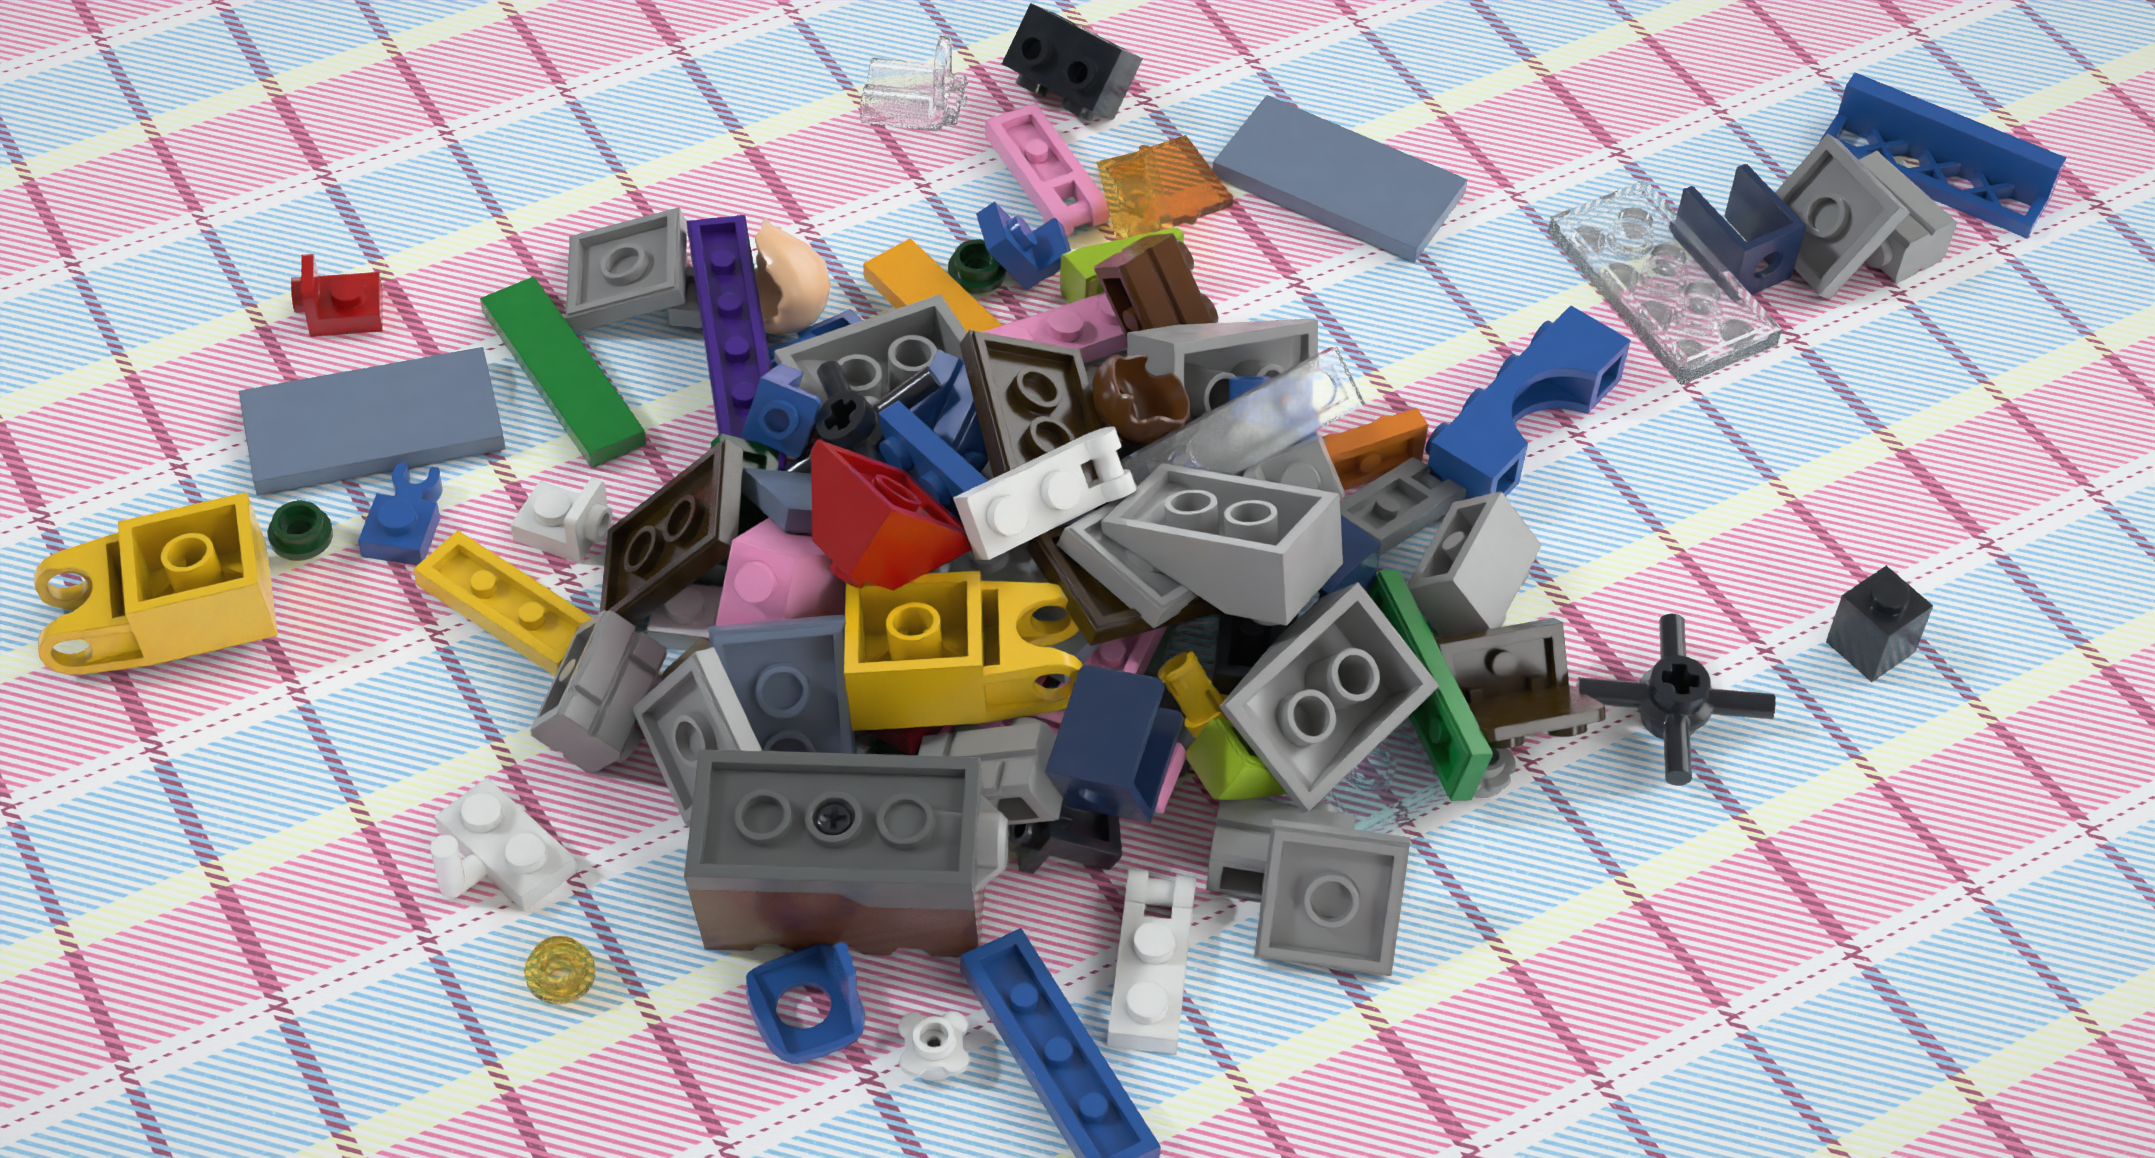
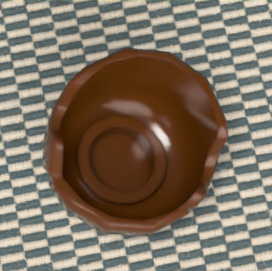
M1114 354L1096 369L1092 380V396L1094 407L1100 420L1106 427H1115L1119 439L1133 445H1150L1167 437L1190 419V399L1180 379L1175 374L1168 373L1158 376L1151 374L1145 367L1148 356L1144 354L1127 357Z

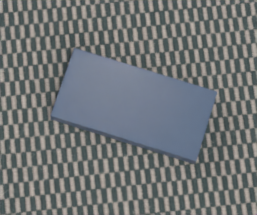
M1268 95L1265 96L1215 158L1212 166L1213 177L1413 263L1416 262L1466 192L1468 181L1464 177Z
M483 347L238 391L252 478L257 496L393 471L400 462L407 463L408 468L506 450Z

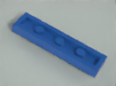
M1022 928L960 955V972L1076 1158H1160L1161 1146Z

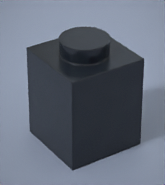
M1886 565L1841 596L1826 643L1872 683L1916 652L1934 605Z

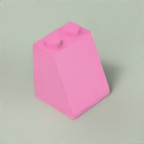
M767 518L732 540L715 626L844 614L845 617L846 582L830 571L829 565L832 560L812 541V535L785 533L770 518Z

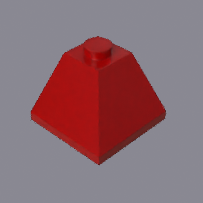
M819 439L816 441L811 449L812 541L832 560L829 569L839 579L856 588H863L867 582L894 591L972 550L963 523L905 470Z

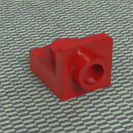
M301 255V277L291 278V297L294 312L305 313L310 337L383 331V287L380 272L319 276L315 255Z

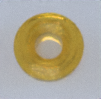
M552 936L535 946L525 963L524 975L529 991L537 999L549 1004H567L578 1000L590 990L595 980L596 969L594 958L584 945L568 936ZM558 970L572 972L564 977H550L552 973Z

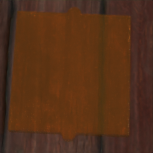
M1187 135L1151 147L1141 145L1139 151L1103 163L1104 173L1147 233L1166 230L1183 223L1194 225L1200 217L1233 206V197Z

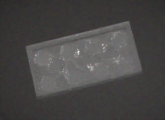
M1646 179L1550 217L1547 233L1681 386L1778 345L1782 328L1680 219L1677 213Z

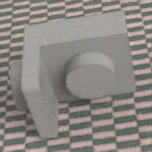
M1321 434L1251 461L1243 475L1246 478L1339 493L1340 499L1345 494Z

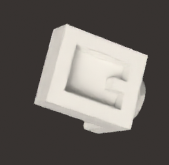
M591 477L579 494L539 481L510 524L513 541L581 564L594 542L600 543L604 540L612 522V509L607 505L605 482Z

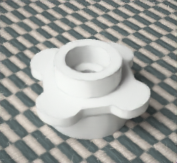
M949 1011L942 1017H924L920 1013L911 1012L902 1017L898 1025V1031L905 1038V1051L899 1057V1066L905 1074L927 1081H940L950 1076L960 1075L968 1068L970 1057L963 1049V1036L968 1032V1021L964 1015L956 1011ZM935 1039L941 1044L938 1047H929L927 1043Z

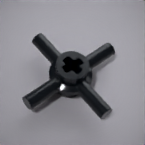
M827 361L821 364L817 370V376L828 400L822 405L817 414L816 430L824 442L886 463L879 448V444L885 439L881 431L878 413L898 400L910 410L940 389L942 385L934 372L926 366L879 400L872 396H862L857 391L852 390L840 364L836 361ZM812 448L779 471L811 473Z
M1670 613L1663 615L1659 619L1660 660L1641 677L1639 682L1578 677L1576 689L1605 706L1638 708L1644 727L1655 737L1664 740L1666 782L1674 786H1682L1690 783L1692 780L1690 736L1697 729L1705 725L1711 715L1772 720L1775 714L1776 697L1774 693L1712 688L1710 676L1705 667L1698 661L1686 657L1685 619L1679 614Z

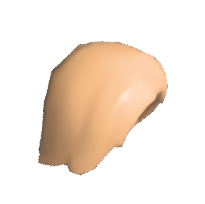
M765 217L761 223V230L754 236L758 250L755 275L765 332L777 336L798 333L814 324L827 305L831 282L826 262L807 243L774 226Z

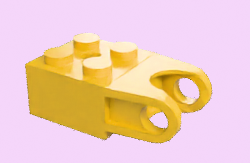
M247 492L118 521L117 533L56 552L46 557L37 566L34 573L35 590L42 602L52 607L74 610L60 616L41 630L37 639L40 660L45 666L55 672L67 675H83L151 666L278 636L267 544ZM63 573L78 574L85 579L83 583L65 588L56 587L49 583L50 579ZM78 639L90 644L85 650L73 654L61 653L53 648L60 642Z
M980 570L924 574L894 591L867 582L863 588H856L846 583L844 678L852 731L988 723L1055 712L1067 708L1077 675L1083 663L1071 654L1045 646H1051L1069 639L1078 632L1079 628L1069 613L1063 619L1056 621L1037 620L1032 616L1037 609L1044 606H1058L1066 610L1068 599L1060 586L1051 583L981 581ZM1048 674H1064L1072 679L1067 685L1054 689L1042 687L1035 682L1037 677Z

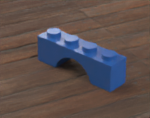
M1572 305L1554 322L1545 321L1534 334L1530 345L1519 356L1512 354L1504 361L1497 373L1496 379L1485 390L1480 387L1475 389L1466 400L1461 413L1450 424L1442 422L1436 427L1425 447V453L1429 455L1427 465L1431 467L1430 474L1441 481L1451 479L1466 489L1465 499L1500 491L1506 497L1520 483L1528 442L1521 435L1515 423L1526 415L1546 409H1568L1588 414L1621 381L1631 340Z

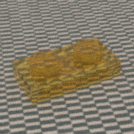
M1153 148L1096 161L1116 240L1174 228Z

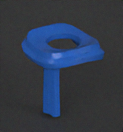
M840 942L835 944L834 948L829 943L811 945L759 965L750 970L746 975V997L750 1012L765 1044L780 1060L791 1064H800L821 1058L853 1044L863 1034L865 1011L857 991L856 968L853 966V958L848 953L847 944ZM795 987H816L825 992L831 1001L830 1012L823 1022L814 1027L804 1029L790 1027L782 1022L777 1015L776 1008L779 999L784 993Z

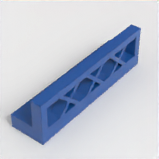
M1854 72L1846 84L1838 114L1820 139L1821 141L1827 134L1837 138L1858 160L1878 151L1932 200L2026 239L2030 236L2051 200L2067 158ZM1845 130L1865 138L1869 145L1857 147L1840 140L1839 137ZM1906 155L1918 160L1921 166L1908 168L1896 163L1893 157ZM1958 176L1970 181L1974 188L1959 189L1949 185L1946 178ZM2011 198L2031 207L2027 214L2023 215L2003 207L1999 200Z

